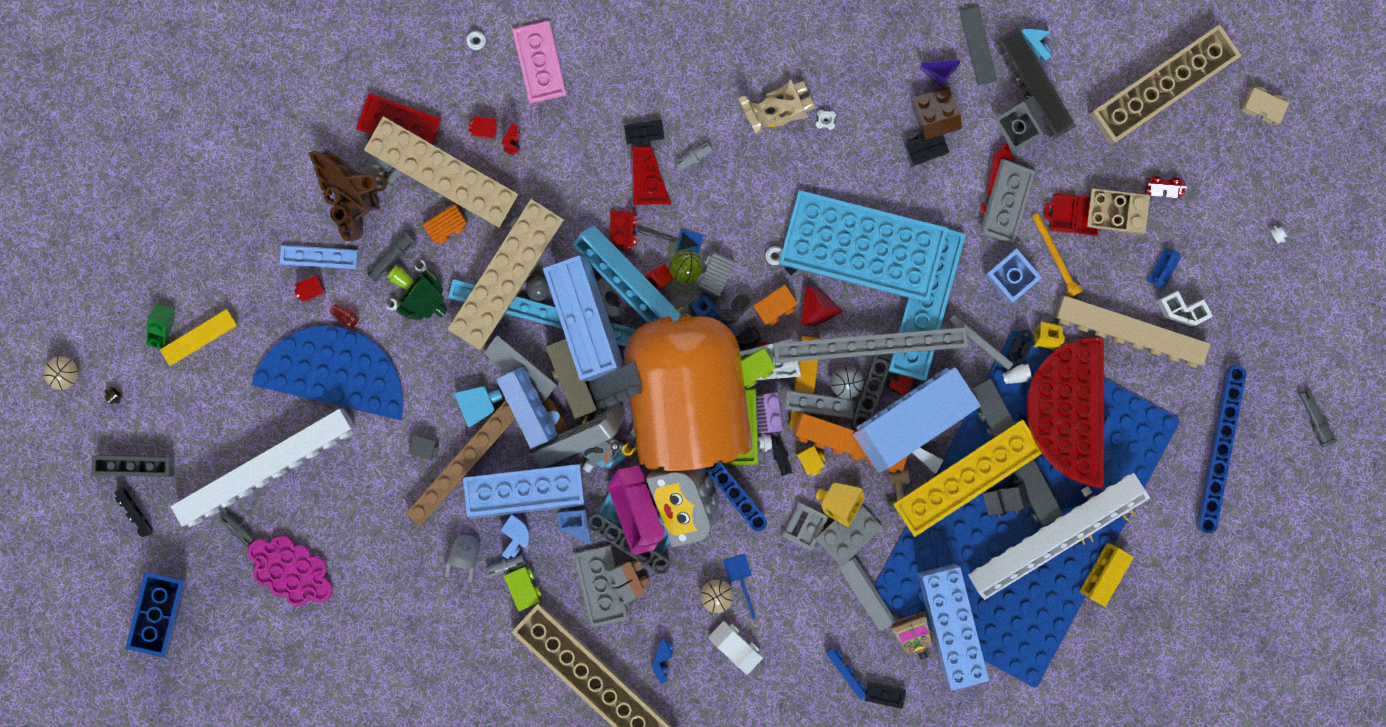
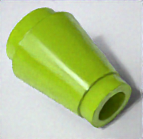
M397 265L387 275V278L390 279L389 282L405 290L413 283V279L406 271Z

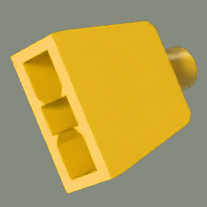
M833 483L829 491L820 488L817 491L816 499L822 501L821 506L826 515L849 528L865 499L862 488Z

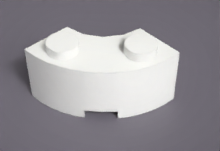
M723 621L708 638L739 669L748 675L763 659L758 653L760 649L753 642L749 644L738 634L740 630L734 624L729 626Z

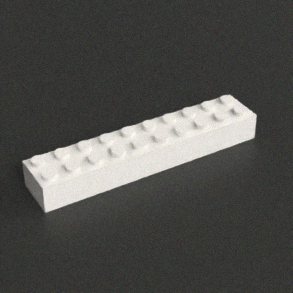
M338 409L170 507L182 527L186 525L189 528L204 521L202 517H211L220 512L219 507H228L237 502L236 498L238 496L242 498L253 493L252 488H261L270 483L269 479L271 477L273 479L287 473V468L292 469L303 464L302 459H311L320 454L319 450L321 448L324 450L329 449L337 444L335 440L350 437L354 434L352 431L356 427L345 409Z

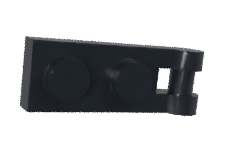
M125 487L114 492L118 505L124 507L127 511V518L137 525L138 535L141 537L151 535L153 532L152 526Z

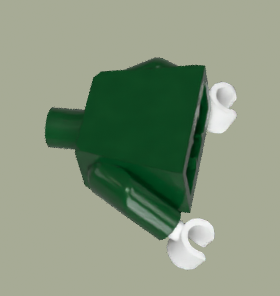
M420 260L424 264L423 268L418 269L415 266L419 275L399 301L390 299L395 304L393 308L387 305L386 307L388 310H396L398 314L407 319L421 320L424 317L429 319L433 313L442 318L446 314L447 308L441 304L444 300L441 282L431 269H427L426 263Z

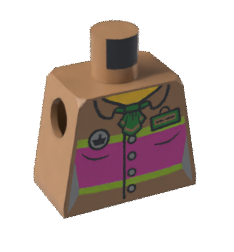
M926 610L897 620L892 625V632L907 654L916 652L919 660L930 656L927 647L933 645V638Z

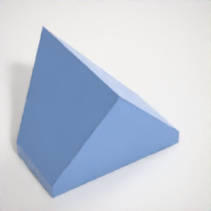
M587 508L557 513L560 532L565 531L592 545Z

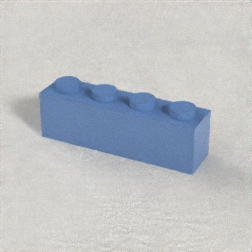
M523 366L496 379L530 448L545 443L558 435L554 424L547 414L546 408L538 396L537 390L529 379V374Z

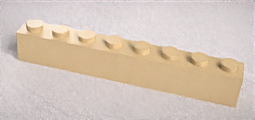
M1061 296L1055 319L1059 320V324L1070 326L1071 323L1077 325L1076 329L1088 332L1089 329L1095 331L1096 336L1102 338L1110 336L1113 337L1114 342L1120 344L1128 342L1132 344V348L1138 350L1143 348L1150 349V354L1160 356L1162 353L1168 355L1167 359L1179 362L1180 359L1186 361L1185 365L1197 368V365L1204 366L1210 343L1067 296Z

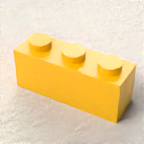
M1107 542L1079 592L1106 607L1134 557Z

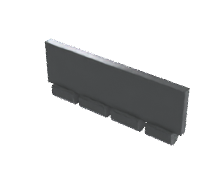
M636 362L629 363L588 382L598 411L642 392V382Z

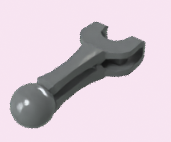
M536 276L528 281L526 292L531 299L541 301L547 297H552L547 279ZM601 278L597 285L608 318L618 319L621 317V310L618 307L609 305L605 299L608 293L616 290L605 278Z

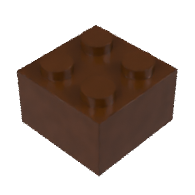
M949 87L912 98L913 112L925 140L962 129L961 114Z

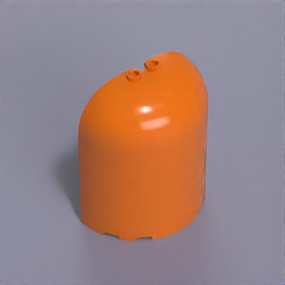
M681 315L679 320H672L671 317H662L660 320L652 321L639 327L629 338L624 352V366L636 362L642 382V392L629 398L639 463L641 465L645 463L646 468L654 470L664 467V471H682L712 467L720 460L723 463H727L737 459L736 456L740 453L741 455L747 454L753 446L740 349L732 331L716 319L703 316L691 317V315Z

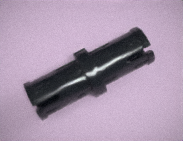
M781 436L771 439L775 454L773 457L774 460H777L781 476L793 473L787 458L789 455L788 452H785Z

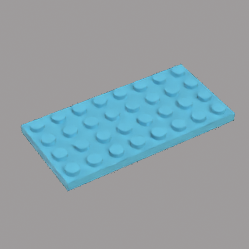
M799 190L779 265L929 303L948 228Z

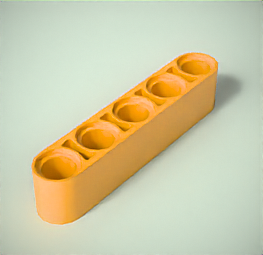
M802 336L801 341L821 340V338ZM818 360L799 361L798 365L801 376L796 377L794 391L814 394ZM791 410L789 429L794 428L800 411ZM800 412V413H803V414H806V415L811 416V413Z

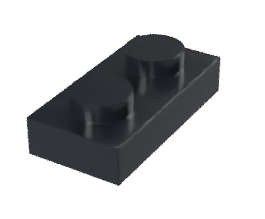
M662 120L624 125L627 145L665 139Z
M868 681L864 700L903 709L906 689Z

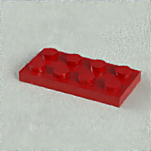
M368 93L356 130L373 135L382 117H385L433 145L442 119Z

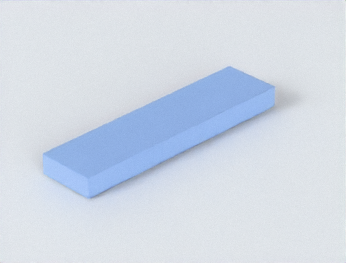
M281 245L280 265L357 269L358 250Z

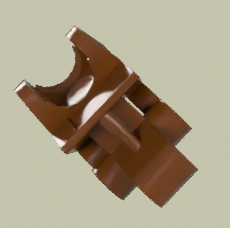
M318 151L309 152L312 164L315 165L316 176L319 178L320 188L324 191L322 193L328 204H334L330 211V217L336 222L342 239L346 241L361 239L363 228L360 218L371 210H380L374 194L382 192L387 188L388 181L386 177L381 174L363 175L330 151L322 153ZM378 177L383 180L381 188H377L376 178ZM332 191L335 194V201L330 198Z

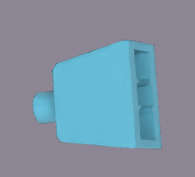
M486 386L454 394L468 427L477 424L496 411L494 403L503 400L499 389L489 393Z

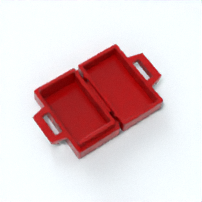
M1054 193L1053 202L1046 203L1044 219L1050 221V231L1070 234L1074 231V234L1098 236L1099 229L1087 227L1091 197H1077V195ZM1049 206H1052L1051 217H1048Z

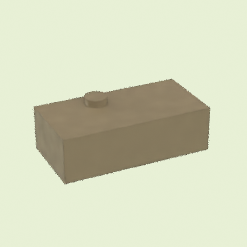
M564 339L547 346L546 350L554 367L551 370L555 381H560L575 419L596 411L597 409L587 382L579 379L567 340Z

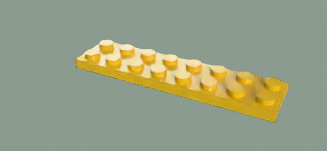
M1021 420L895 502L893 506L912 535L916 537L1042 453L1038 449L1029 428Z

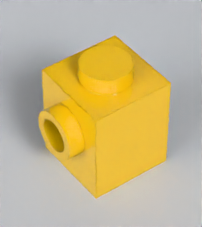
M812 445L796 454L807 475L812 474V476H815L823 471L821 468L825 466L823 462L826 459L821 450L817 452L816 448Z

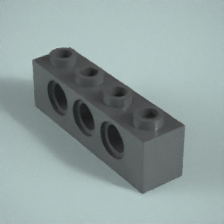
M93 455L91 475L174 476L175 457Z

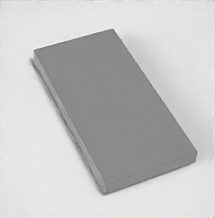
M1001 159L979 233L1010 244L1015 243L1035 170Z
M611 544L573 553L591 628L628 620L625 604L618 603L612 591L614 587L610 586L604 574V571L616 567Z

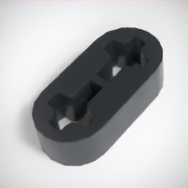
M1021 330L1016 334L1007 354L1008 360L1013 364H1020L1025 360L1034 341V335L1031 331ZM1027 333V338H1029V342L1026 341L1024 342L1023 346H1021L1020 344L1022 342V339L1020 338V335H1025ZM1018 348H1021L1019 352L1021 359L1014 361L1012 352H1017Z

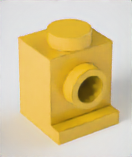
M1041 321L1034 331L1033 347L1041 346L1057 350L1059 346L1063 345L1065 340L1063 327Z

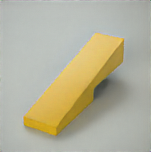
M226 309L160 349V352L168 365L172 366L235 329L237 325Z

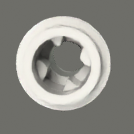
M1021 364L1003 373L1005 384L1028 382V380L1032 379L1028 364Z

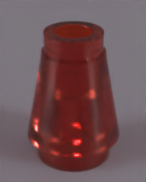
M335 304L330 310V314L345 329L352 330L359 321L357 313L338 304Z

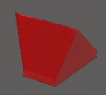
M806 286L801 325L816 327L844 312L821 289Z

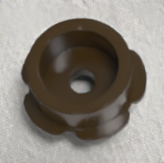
M110 387L104 391L106 393L104 398L110 404L120 403L119 400L123 396L117 389Z

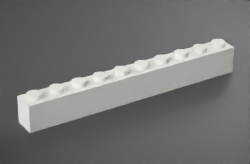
M1134 473L1127 475L1117 484L1107 487L1104 492L1091 497L1081 506L1073 508L1070 513L1058 517L1052 524L1042 527L1031 537L1024 538L1018 545L1008 548L1005 553L992 558L984 566L974 569L968 576L978 593L985 600L1150 499Z

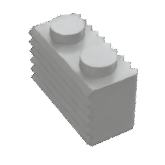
M713 253L712 256L708 255L704 264L707 266L705 273H700L696 282L699 284L698 288L719 297L735 262L716 253Z

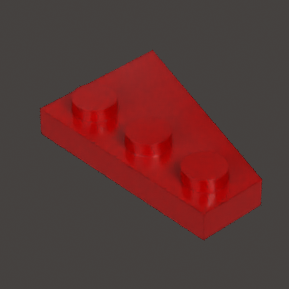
M632 147L633 205H671L672 203L668 197L666 186L660 175L652 148Z

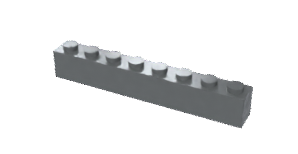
M987 379L970 388L981 405L978 408L977 415L982 422H986L988 426L986 431L991 439L1015 425L991 379ZM1034 459L1013 472L1015 477L1013 479L1014 483H1025L1030 501L1028 506L1033 511L1031 516L1036 524L1039 523L1044 526L1063 516Z

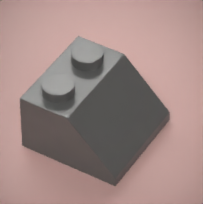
M1033 95L994 119L1014 152L1045 134L1043 111Z

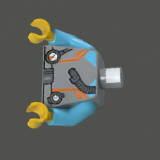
M586 415L582 424L588 422V415ZM612 437L605 442L582 451L581 454L587 459L581 468L590 474L596 465L601 468H612L621 464L636 450V447L631 450L628 448L629 441L623 445Z

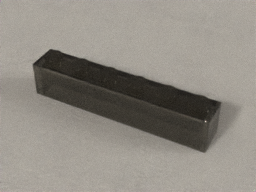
M1017 27L995 41L997 44L995 48L1000 55H1004L1007 69L1010 72H1014L1016 84L1019 88H1023L1026 93L1024 95L1025 99L1033 95L1043 111L1046 135L1054 140L1076 127L1019 28Z

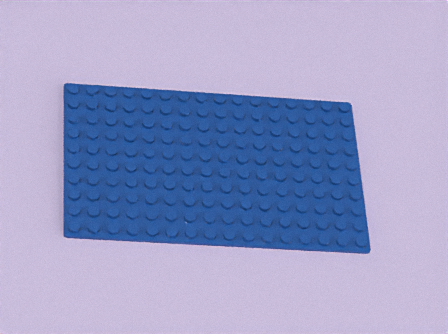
M1017 330L1011 332L1000 352L1007 359L1008 351L1016 334L1019 332ZM1020 335L1022 339L1020 345L1023 346L1024 342H1029V338L1026 335ZM1033 341L1025 360L1020 364H1013L1009 370L1021 364H1028L1033 378L1037 369L1054 350L1041 346L1033 347ZM1018 348L1017 352H1012L1014 361L1021 359L1019 355L1021 348ZM995 361L986 380H992L1014 423L1016 424L1023 420L1029 428L1026 403L1032 379L1028 380V382L1005 384L1003 373L1007 370ZM1104 378V417H1109L1115 421L1108 437L1104 439V486L1102 488L1090 487L1094 493L1100 490L1104 492L1107 487L1117 484L1123 477L1134 473L1145 488L1175 433L1180 419ZM979 409L965 417L942 459L941 466L933 478L992 440L986 431V428H988L986 422H982L977 415ZM1043 454L1034 459L1063 516L1070 513L1073 508L1079 506L1078 503L1085 500L1079 490L1087 485L1074 481L1062 474L1047 461ZM1013 473L990 488L1014 484L1013 479L1015 477ZM981 493L916 537L912 535L906 526L874 585L887 608L904 618L925 610L927 612L917 573L955 563L961 568L984 661L1036 688L1086 598L1085 595L1079 592L1107 542L1112 545L1115 544L1127 520L1123 516L1091 534L1093 542L1089 537L1085 538V545H1083L1082 541L1076 543L985 600L978 593L968 575L974 569L984 566L992 558L1005 553L1008 548L1018 545L1024 538L1031 537L1042 527L1052 524L1055 520L1044 526L1039 523L1036 524L1031 516L1033 511L1030 506L1026 507L1025 511L1014 514L1013 511H1007L1006 515L996 517L995 514L988 515L983 493Z

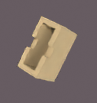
M1257 86L1249 90L1241 111L1254 117L1256 114L1263 116L1261 120L1277 126L1281 123L1289 103L1284 101V97L1268 94L1266 89Z

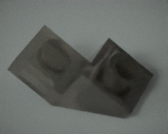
M747 294L738 295L731 301V309L720 310L714 316V319L723 324H734L755 302V297H748Z

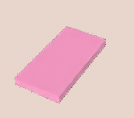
M550 21L512 29L529 104L567 96Z

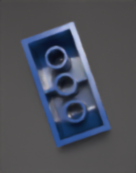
M145 572L125 649L163 658L167 657L186 581Z

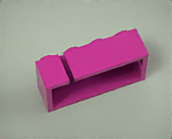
M639 466L618 470L607 485L632 555L653 551L658 542L665 536L664 526L659 521L658 510L653 505L651 491L644 485L645 475L641 472Z

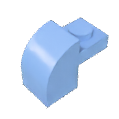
M512 514L500 530L513 539L502 554L506 559H509L510 556L514 558L520 550L519 544L526 548L530 541L528 526L524 521Z

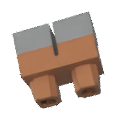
M637 560L622 562L620 565L604 571L610 586L614 587L612 591L619 604L631 602L645 593L644 589L650 585L646 576L637 577L636 572L642 569L641 563Z

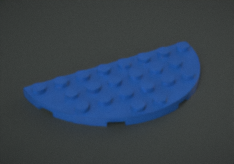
M319 326L303 329L289 335L266 354L258 366L251 384L252 386L402 420L403 392L400 378L392 361L373 341L362 334L346 328Z

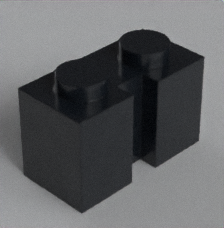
M1024 482L989 488L983 493L988 515L995 514L996 517L1006 515L1007 511H1013L1014 514L1021 513L1030 504Z

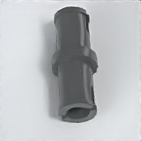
M226 512L222 516L223 518H220L219 521L231 531L230 534L236 536L246 547L256 539L229 512Z

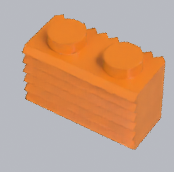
M456 204L422 225L435 245L438 243L443 245L450 240L449 236L452 234L459 235L466 230L465 226L468 223Z

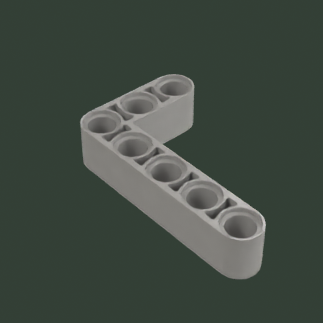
M619 402L601 411H597L593 420L558 434L549 441L531 448L529 454L538 467L543 468L605 442L617 433L625 410Z

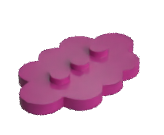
M286 535L277 536L271 542L265 539H257L249 545L247 549L248 557L256 564L253 570V577L258 584L269 585L273 595L277 597L286 596L287 601L294 606H302L310 599L317 603L324 602L331 597L333 586L325 578L327 564L323 558L312 556L307 546L295 545L294 541Z

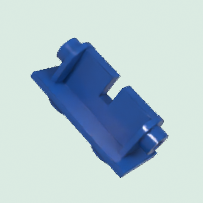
M1164 247L1147 281L1164 290L1182 256L1177 251Z

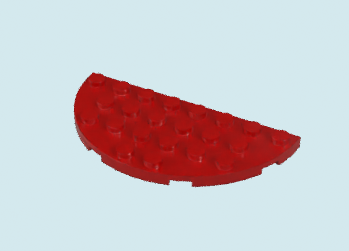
M1085 338L1058 348L1037 369L1027 395V420L1031 435L1038 449L1054 468L1081 484L1102 488L1104 486V338Z

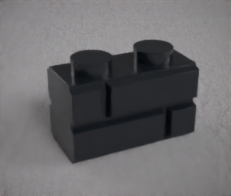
M943 135L925 140L924 137L919 139L918 136L908 139V143L904 145L911 167L949 153Z

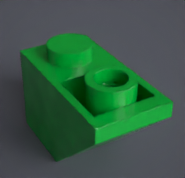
M156 303L147 320V346L162 349L167 345L174 322L175 309Z

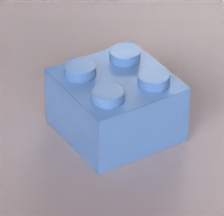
M1018 249L1010 252L985 274L1009 304L1017 300L1042 278Z

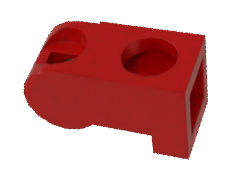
M899 375L896 381L890 380L887 387L904 396L915 379Z

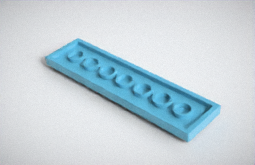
M950 229L947 230L929 303L908 298L899 333L940 330L966 234ZM934 350L893 354L888 371L925 382Z

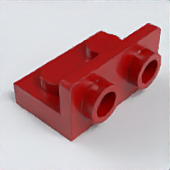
M513 123L501 142V145L504 147L503 151L511 156L520 154V149L512 145V143L516 144L521 136L519 126Z
M633 210L610 212V242L618 250H633V246H637V234H633V226L637 227V215H634Z

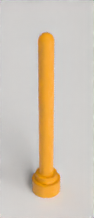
M1034 213L1032 219L1067 285L1066 293L1068 297L1071 298L1083 292L1081 286L1077 285L1076 282L1074 283L1040 215Z

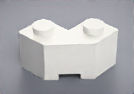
M1179 291L1172 292L1157 300L1165 318L1189 326L1198 325L1213 317L1205 300H1198L1186 307Z

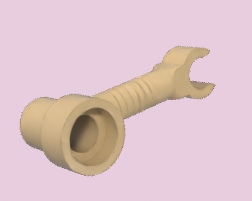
M909 469L890 473L891 485L895 484L898 501L905 497L903 485L911 484Z

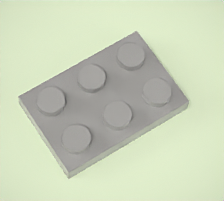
M861 505L849 528L834 520L815 540L840 567H843L883 527Z

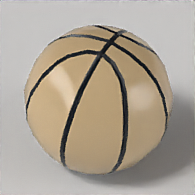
M59 356L52 358L44 368L45 382L56 390L69 389L78 379L77 365L67 357Z
M715 579L703 586L700 592V600L702 606L707 611L719 614L731 607L734 593L727 582Z

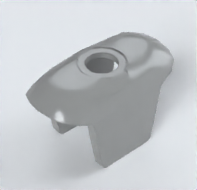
M463 534L455 539L447 560L445 577L450 576L453 566L470 569L468 582L472 583L480 551V542L476 537ZM467 546L470 550L463 551L459 547Z

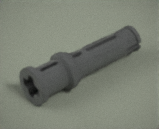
M403 231V235L396 243L393 242L391 244V249L367 272V275L376 282L400 256H405V252L410 246L417 243L416 240L406 231Z
M1311 390L1299 394L1315 426L1313 431L1317 433L1322 443L1321 447L1323 448L1337 442L1338 440L1334 438L1329 428L1330 424L1325 422Z

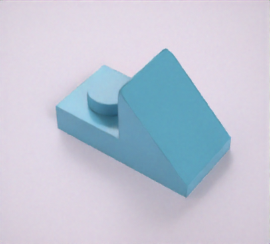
M1023 29L1019 35L1040 61L1044 63L1051 57V51L1045 43L1042 44L1040 41L1051 31Z

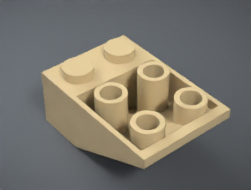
M1092 189L1087 227L1144 235L1146 232L1150 195Z

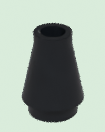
M756 326L747 327L735 337L739 348L757 344L761 340Z

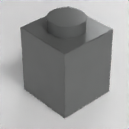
M415 434L408 453L432 460L439 451V446H436L438 441Z

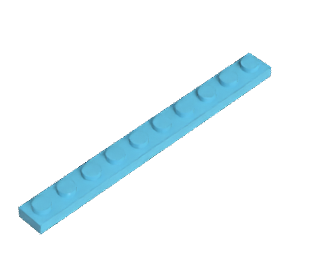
M453 279L448 298L465 302L476 285ZM516 297L506 312L509 315L563 329L556 307ZM610 322L617 344L626 346L629 338L637 329Z

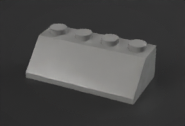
M497 335L484 352L487 356L485 359L491 365L495 366L497 364L501 367L500 372L503 375L523 366L529 374V379L537 390L542 403L558 387L557 383L501 336Z

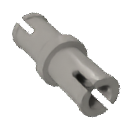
M705 142L697 149L688 151L689 154L675 161V164L680 172H682L692 164L699 163L700 159L712 153L713 150L708 142Z
M522 554L508 560L505 558L502 559V562L486 566L489 578L502 573L508 574L511 570L525 567L524 555Z

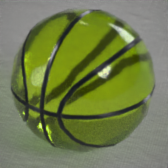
M692 250L678 251L670 259V274L680 283H691L698 279L702 273V260Z

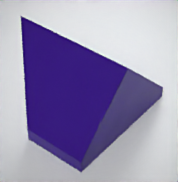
M960 60L921 63L920 70L941 87L960 65Z

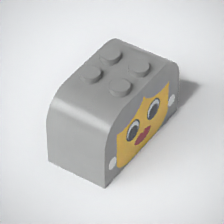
M664 467L652 469L646 480L672 547L699 542L706 538L718 516L719 506L717 494L713 492L711 487V478L707 476L705 469L664 471Z

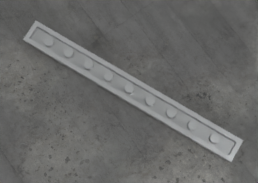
M966 328L773 344L775 363L968 347Z

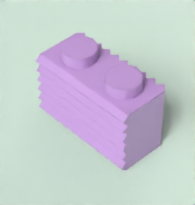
M779 392L757 395L758 433L783 431Z

